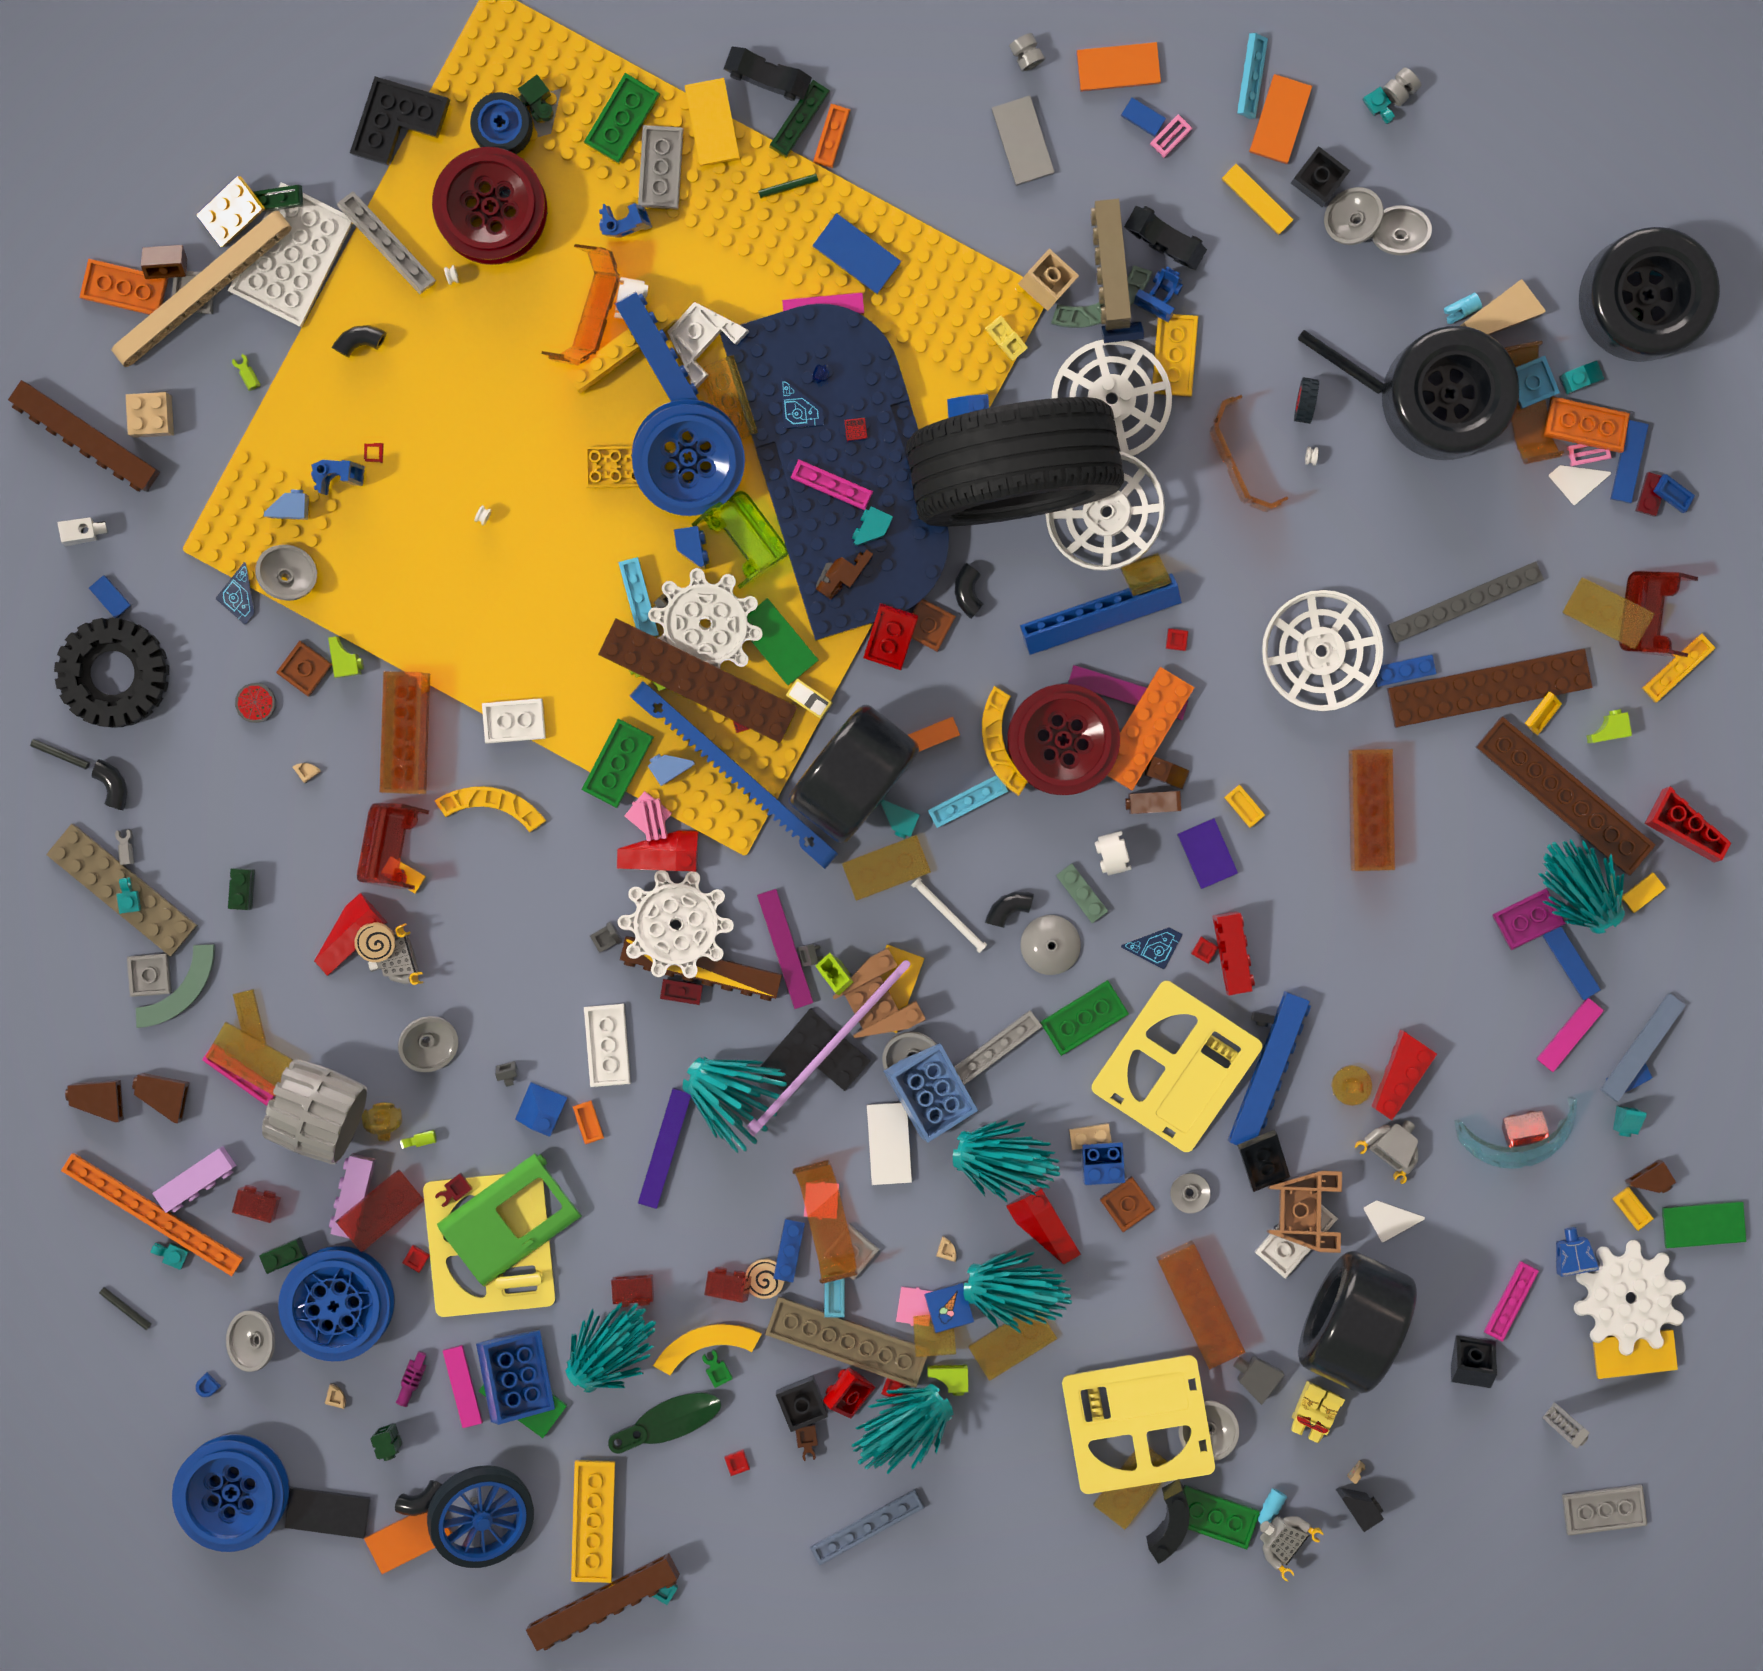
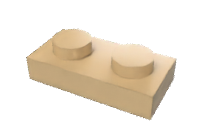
M1108 1123L1069 1129L1072 1150L1082 1149L1084 1144L1112 1143Z

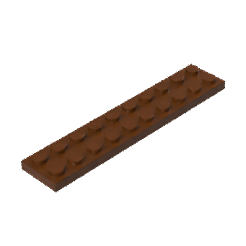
M615 618L598 653L599 656L778 743H781L797 709V706Z
M1585 649L1387 688L1394 726L1397 728L1544 698L1548 692L1560 695L1593 687Z
M1503 716L1498 719L1475 747L1609 859L1610 854H1612L1613 863L1628 876H1631L1656 846Z

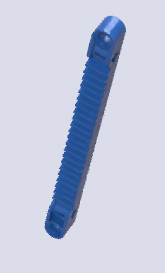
M644 681L629 695L651 716L655 718L665 717V725L672 723L670 728L672 731L678 729V736L684 734L683 741L690 739L689 746L696 745V752L702 750L701 757L708 755L707 762L714 760L713 767L720 766L719 773L726 771V779L732 776L731 783L738 782V789L744 787V795L750 792L749 799L756 798V805L762 803V811L768 808V816L775 814L773 820L777 821L780 819L779 826L786 824V832L793 830L791 836L795 837L798 835L800 837V847L824 869L837 857L838 853ZM662 703L663 706L661 708L663 709V712L655 713L654 711L656 708L654 707V705H660ZM812 836L814 838V846H805L806 841L804 838Z

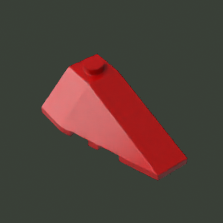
M678 830L668 833V837L665 839L645 840L618 848L617 869L696 872L698 831Z
M362 893L358 894L343 909L314 962L328 976L356 951L355 937L363 925L373 922L387 924L388 922Z
M1041 1187L1031 1190L1035 1192L1036 1196L1026 1193L1006 1205L1016 1224L1062 1264H1066L1081 1255Z

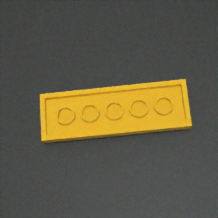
M575 1460L571 1582H612L615 1461Z

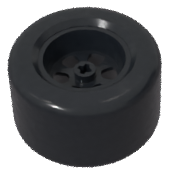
M1649 227L1635 230L1606 246L1588 265L1579 290L1581 319L1591 338L1602 349L1613 356L1635 362L1661 359L1690 346L1703 335L1711 324L1717 311L1720 297L1717 269L1705 248L1683 232L1664 227ZM1652 270L1663 276V279L1657 285L1649 282ZM1634 272L1640 274L1641 283L1638 286H1633L1627 280V277ZM1671 288V302L1661 300V290ZM1622 291L1631 293V303L1624 304ZM1646 292L1648 293V300H1644L1645 296L1643 294ZM1655 306H1658L1665 312V315L1657 321H1654L1651 315V309ZM1634 308L1643 311L1641 322L1630 314Z
M1446 326L1431 330L1406 347L1395 358L1386 374L1382 389V406L1386 421L1395 437L1405 447L1423 457L1435 460H1454L1469 456L1496 440L1510 424L1519 400L1518 373L1506 349L1493 337L1480 330L1465 326ZM1451 369L1463 373V378L1459 383L1450 380ZM1435 371H1438L1442 378V383L1438 386L1428 381V377ZM1472 385L1474 398H1464L1462 396V388ZM1422 392H1432L1434 394V402L1426 405ZM1451 392L1452 395L1449 398H1445L1444 395ZM1458 404L1468 409V413L1461 419H1458L1454 412V407ZM1437 407L1446 410L1445 421L1433 415Z
M862 705L842 725L800 778L789 795V803L836 842L845 843L859 830L910 766L919 752V746L916 741L872 706Z
M1349 1251L1343 1254L1326 1275L1308 1312L1298 1347V1357L1301 1365L1305 1369L1357 1393H1368L1373 1390L1392 1366L1411 1324L1417 1299V1289L1414 1280L1410 1276L1359 1252Z

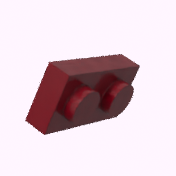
M1651 472L1646 473L1636 512L1653 517L1657 516L1662 498L1653 491L1662 477L1661 475Z
M663 979L660 999L700 1005L703 985Z

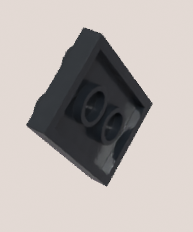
M1275 1129L1237 1145L1253 1192L1290 1177Z

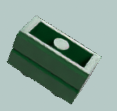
M231 868L230 877L232 879L229 883L228 909L252 910L255 869Z
M301 1237L263 1252L259 1257L265 1272L269 1274L308 1256Z
M392 1423L378 1428L370 1438L372 1446L375 1448L374 1452L377 1459L388 1461L395 1458V1454L399 1453L398 1449L401 1447L402 1441L400 1435H397L399 1432L396 1424Z

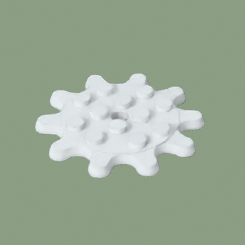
M695 568L690 572V584L687 587L681 588L672 581H666L662 585V592L669 601L668 605L664 608H651L648 612V617L652 622L659 623L664 628L663 635L658 637V639L719 669L721 663L726 660L734 662L739 667H744L749 659L742 649L743 643L747 640L758 641L763 635L760 627L751 625L747 620L748 613L757 608L758 601L753 596L740 599L733 594V587L736 583L733 575L725 574L718 583L711 584L707 582L704 571L700 568ZM701 619L710 620L711 626L709 628L702 627L700 624Z
M659 870L655 873L654 880L656 886L652 891L646 892L639 887H633L629 890L628 896L636 904V911L631 915H622L618 919V926L623 930L634 932L636 937L635 941L627 947L626 953L632 959H636L641 955L650 956L653 960L651 972L655 977L664 976L669 966L678 965L686 978H693L697 975L696 962L700 957H708L712 961H720L723 957V950L717 946L715 938L720 933L731 932L734 927L732 920L721 918L716 913V908L724 901L725 894L719 889L713 890L710 893L701 892L698 887L700 875L697 872H688L683 882L674 883L670 880L669 874L666 871ZM673 920L681 922L682 926L678 930L671 928L670 923Z
M1630 1240L1626 1244V1251L1620 1257L1614 1256L1607 1247H1599L1596 1251V1257L1600 1263L1599 1270L1576 1274L1577 1282L1587 1288L1588 1295L1586 1299L1574 1304V1311L1579 1316L1590 1315L1595 1319V1326L1590 1332L1591 1340L1595 1343H1600L1606 1337L1614 1336L1618 1339L1620 1353L1625 1356L1633 1353L1634 1344L1639 1339L1646 1340L1654 1349H1660L1664 1345V1339L1660 1333L1661 1327L1666 1323L1679 1326L1684 1321L1683 1314L1673 1308L1672 1299L1686 1291V1284L1682 1280L1672 1281L1665 1277V1268L1670 1263V1258L1666 1253H1658L1653 1259L1647 1260L1641 1255V1245L1636 1240ZM1629 1292H1633L1636 1295L1635 1301L1632 1304L1626 1301V1294Z

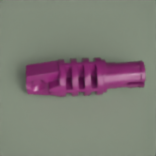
M418 1351L415 1360L410 1359L401 1380L402 1388L396 1400L398 1405L408 1407L413 1391L418 1389L427 1366L423 1364L426 1353Z

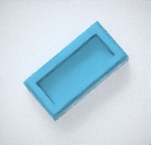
M825 1276L824 1318H844L845 1277Z

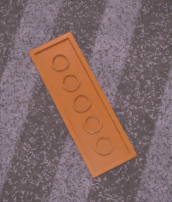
M1159 667L1120 732L1119 753L1113 768L1107 775L1108 777L1131 791L1134 789L1195 687Z

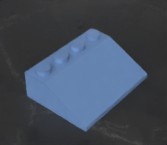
M940 1043L900 1060L883 1071L919 1136L927 1143L978 1111Z

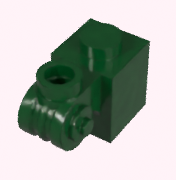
M536 74L518 88L521 94L518 98L525 106L529 105L533 110L531 115L538 123L540 121H550L554 116V112L549 104H542L544 100L551 96V93Z

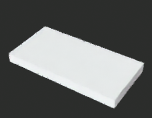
M625 1004L584 1007L590 1087L631 1084Z
M901 1102L867 1104L872 1185L912 1183L908 1114Z
M1321 1204V1232H1327L1338 1218ZM1279 1224L1274 1230H1279ZM1269 1234L1255 1250V1253L1286 1279L1311 1249Z

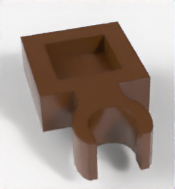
M810 1424L795 1430L798 1448L804 1447L802 1455L804 1461H806L805 1455L807 1453H812L813 1460L816 1458V1453L812 1446L818 1445L815 1424Z

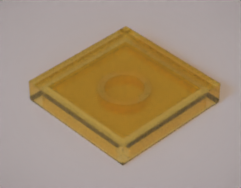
M1158 553L1121 568V572L1133 596L1171 583Z
M930 1315L913 1316L916 1357L956 1354L954 1328L935 1334Z

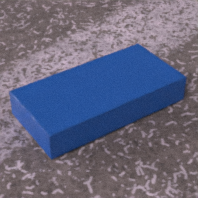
M1134 98L1130 99L1121 114L1123 118L1154 137L1166 120L1165 117Z
M1667 474L1662 475L1653 491L1681 513L1687 512L1695 497L1694 494Z
M105 575L89 587L91 592L114 618H118L132 606Z

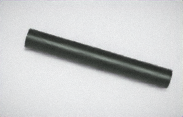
M33 739L30 746L81 768L87 769L90 762L38 740Z
M105 1287L99 1292L100 1295L145 1330L151 1326L150 1322Z

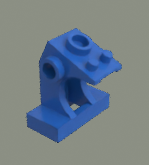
M636 203L628 206L629 214L622 220H616L611 207L603 204V209L599 210V213L602 214L599 224L600 231L607 237L622 238L641 229H650L652 225L646 208Z
M1168 266L1166 269L1162 268L1161 272L1158 271L1153 279V282L1156 284L1151 292L1146 293L1139 289L1135 295L1134 304L1169 323L1175 308L1168 304L1174 294L1178 295L1183 287V284H1181L1182 279L1178 277L1180 273ZM1159 288L1168 292L1164 301L1155 296Z
M321 460L311 464L313 470L311 471V476L316 483L314 489L318 490L321 494L328 495L330 481L336 476H341L340 481L355 486H363L365 469L363 465L346 460Z

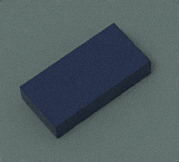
M1141 322L1130 323V328L1106 330L1105 326H1101L1104 343L1144 339V330Z

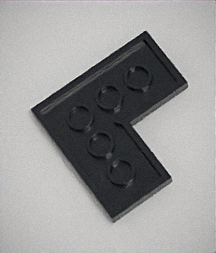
M375 76L350 154L389 166L401 128L435 138L439 137L450 99Z
M809 1009L760 1066L781 1069L778 1072L785 1073L786 1075H763L769 1079L786 1082L787 1085L784 1087L776 1085L784 1092L838 1032L812 1009ZM844 1038L817 1068L841 1089L846 1091L871 1060Z

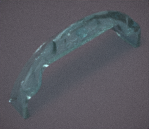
M1568 1097L1570 1111L1567 1117L1559 1122L1556 1131L1547 1138L1532 1145L1523 1147L1497 1146L1477 1137L1462 1121L1454 1120L1457 1137L1466 1150L1487 1164L1510 1169L1532 1166L1549 1158L1567 1140L1576 1119L1577 1099Z

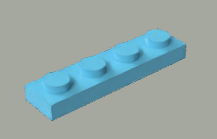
M1249 33L1237 114L1249 119L1256 118L1268 42V38L1257 33Z
M636 557L618 562L635 627L654 637L659 636L656 623L652 622L648 617V612L652 607L639 558Z
M997 775L929 809L928 812L936 828L1003 795L1008 790Z

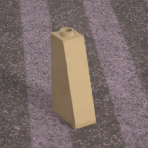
M1521 279L1460 326L1474 328L1491 335L1539 317L1546 310Z

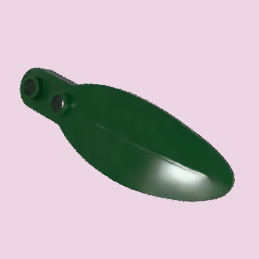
M690 1393L670 1398L648 1410L634 1425L613 1433L608 1440L609 1449L613 1453L620 1454L643 1443H663L687 1435L713 1419L721 1408V1401L718 1397L708 1393ZM639 1431L641 1434L639 1437H634L633 1433ZM620 1439L622 1443L621 1445H615L614 1441Z

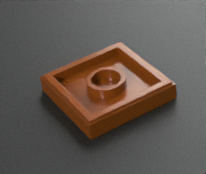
M922 599L912 613L919 617L911 639L938 652L956 616Z
M299 641L276 673L310 697L333 665L305 643Z
M1132 1176L1125 1180V1183H1121L1100 1198V1201L1122 1232L1155 1210Z

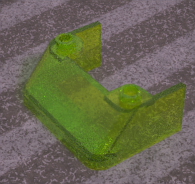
M743 491L733 494L724 504L718 502L711 506L692 523V526H697L705 521L709 528L714 531L724 529L747 559L742 566L744 575L747 578L738 585L739 589L759 578L788 555L783 540L751 497Z

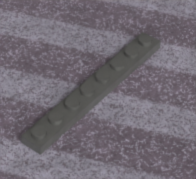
M1535 561L1387 626L1394 642L1397 643L1544 579Z

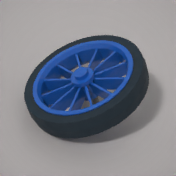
M490 1465L468 1468L450 1477L433 1496L427 1513L429 1536L439 1554L447 1561L466 1568L487 1567L510 1557L527 1539L534 1520L532 1498L524 1483L511 1471ZM492 1486L484 1504H482L481 1487ZM477 1488V1498L472 1497L469 1500L464 1493ZM499 1488L508 1491L493 1502ZM461 1496L471 1510L451 1504ZM512 1498H515L516 1506L499 1509ZM447 1511L464 1515L445 1520ZM516 1514L513 1523L498 1519V1517ZM494 1524L509 1530L500 1538L491 1525ZM462 1525L449 1536L445 1534L444 1528ZM489 1529L497 1540L485 1545L484 1531ZM469 1531L462 1546L454 1543V1541ZM477 1531H480L481 1547L470 1548L469 1546Z

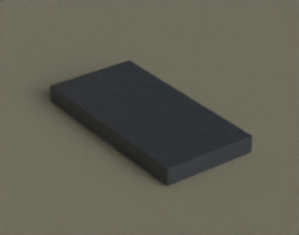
M291 1487L285 1528L364 1539L370 1497Z

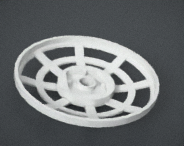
M1098 340L1089 343L1075 351L1064 362L1054 380L1052 398H1058V389L1063 376L1073 381L1070 397H1076L1079 384L1089 390L1088 397L1101 399L1105 403H1107L1106 396L1108 394H1116L1117 402L1115 404H1107L1113 410V420L1116 425L1120 451L1131 456L1139 454L1152 445L1163 432L1168 422L1172 407V392L1167 373L1152 353L1133 342L1104 343V340ZM1103 345H1122L1136 351L1130 360L1116 356L1105 357ZM1095 348L1096 360L1087 364L1078 374L1068 369L1069 365L1079 355ZM1142 355L1146 356L1156 366L1163 382L1151 384L1147 374L1137 365ZM1107 363H1121L1127 366L1120 376L1110 374ZM1099 365L1102 376L1094 383L1083 377L1090 369ZM1133 370L1141 376L1145 386L1134 388L1128 381ZM1165 390L1166 407L1163 418L1159 423L1150 417L1154 405V392ZM1148 394V405L1145 413L1135 408L1136 396ZM1130 414L1140 420L1134 428L1124 432L1122 421ZM1145 424L1156 430L1143 444L1134 449H1128L1126 438L1136 434Z
M1119 452L1121 459L1135 464L1139 467V470L1133 478L1124 473V480L1128 484L1121 492L1118 490L1106 498L1084 504L1083 510L1069 508L1066 511L1046 514L1048 531L1055 546L1065 557L1084 568L1108 571L1130 565L1151 548L1161 531L1165 514V502L1161 485L1147 465L1127 453ZM1145 474L1151 479L1156 488L1159 498L1158 504L1148 505L1145 492L1139 485ZM1134 489H1136L1140 496L1142 506L1131 507L1127 497ZM1106 507H1111L1112 514L1109 517H1103L1102 511ZM1159 512V519L1154 534L1149 542L1146 543L1139 536L1146 526L1148 513ZM1142 514L1140 525L1136 532H1134L1128 526L1131 515ZM1083 518L1088 527L1081 536L1075 529L1073 519ZM1054 519H1066L1068 529L1075 539L1068 548L1062 544L1057 534ZM1123 532L1129 537L1126 542L1112 547V536ZM1094 533L1104 536V548L1093 546L1086 541ZM1133 543L1141 549L1140 552L1130 559L1117 564H1111L1112 553L1124 550ZM1082 546L1089 551L1103 554V565L1087 563L1074 556L1073 553Z
M1310 591L1289 600L1273 615L1263 637L1262 659L1271 684L1285 699L1305 709L1329 711L1346 707L1357 701L1373 685L1382 664L1383 642L1375 619L1357 600L1335 591ZM1315 597L1335 598L1344 601L1348 605L1341 614L1332 610L1317 609ZM1307 599L1309 611L1297 616L1289 625L1279 618L1292 605ZM1354 609L1359 611L1368 622L1373 633L1372 637L1361 639L1357 628L1348 619ZM1318 615L1330 616L1337 620L1331 629L1320 627ZM1310 617L1311 630L1301 634L1294 629L1299 622ZM1343 624L1349 628L1355 640L1343 641L1342 637L1338 634ZM1276 625L1284 631L1280 640L1279 656L1268 658V640L1271 630ZM1290 635L1298 641L1297 650L1295 653L1285 654L1286 641ZM1375 644V662L1372 672L1368 677L1358 670L1363 660V647ZM1319 645L1326 648V655L1324 657H1319L1316 654V648ZM1357 648L1355 664L1351 667L1344 662L1346 650ZM1299 661L1300 665L1304 668L1299 678H1296L1291 672L1287 662ZM1281 664L1285 674L1294 683L1289 694L1276 681L1271 672V665ZM1339 668L1348 674L1342 681L1332 685L1330 673ZM1310 674L1321 675L1324 687L1310 686L1305 684ZM1353 678L1364 684L1354 695L1336 703L1334 691L1347 685ZM1301 688L1313 693H1326L1328 705L1305 703L1296 699V696Z

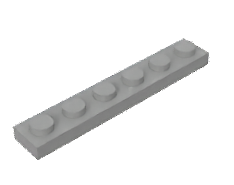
M351 192L338 202L337 206L419 294L435 284L436 280L354 192Z
M1030 1010L954 1066L964 1085L1042 1027Z
M1555 1402L1542 1417L1576 1449L1579 1446H1583L1588 1440L1590 1432Z

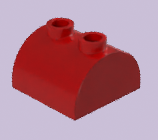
M848 1367L841 1370L838 1374L839 1379L837 1382L826 1389V1396L823 1398V1402L830 1410L852 1419L876 1387L860 1373Z

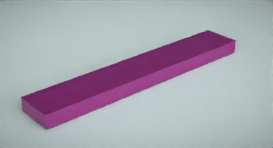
M1073 665L1068 684L1085 687L1094 693L1135 706L1147 689L1146 687ZM1186 701L1176 719L1183 720L1188 701Z
M777 889L758 894L757 897L794 1009L814 1003Z

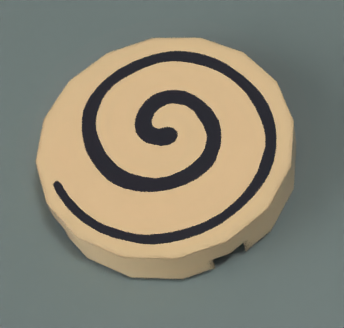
M379 922L363 925L355 937L357 953L364 960L370 962L386 960L393 953L396 945L393 931L387 925Z
M768 1258L758 1259L747 1268L745 1285L753 1296L760 1299H770L782 1290L785 1281L773 1279L776 1261Z

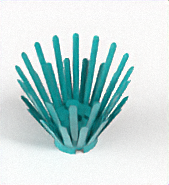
M699 1057L686 1072L690 1074L689 1081L683 1080V1090L691 1095L716 1138L718 1134L721 1139H725L730 1147L738 1153V1148L731 1140L733 1138L743 1151H747L746 1146L717 1111L752 1143L756 1144L757 1139L742 1126L743 1121L723 1103L751 1122L754 1117L749 1113L753 1109L746 1103L764 1112L769 1107L736 1090L756 1098L762 1094L778 1099L780 1095L731 1077L784 1087L787 1085L786 1082L739 1071L775 1076H785L786 1074L778 1072L781 1069L747 1066L748 1064L760 1065L763 1063L757 1060H710L706 1057L704 1059ZM764 1125L761 1130L766 1132L768 1127Z

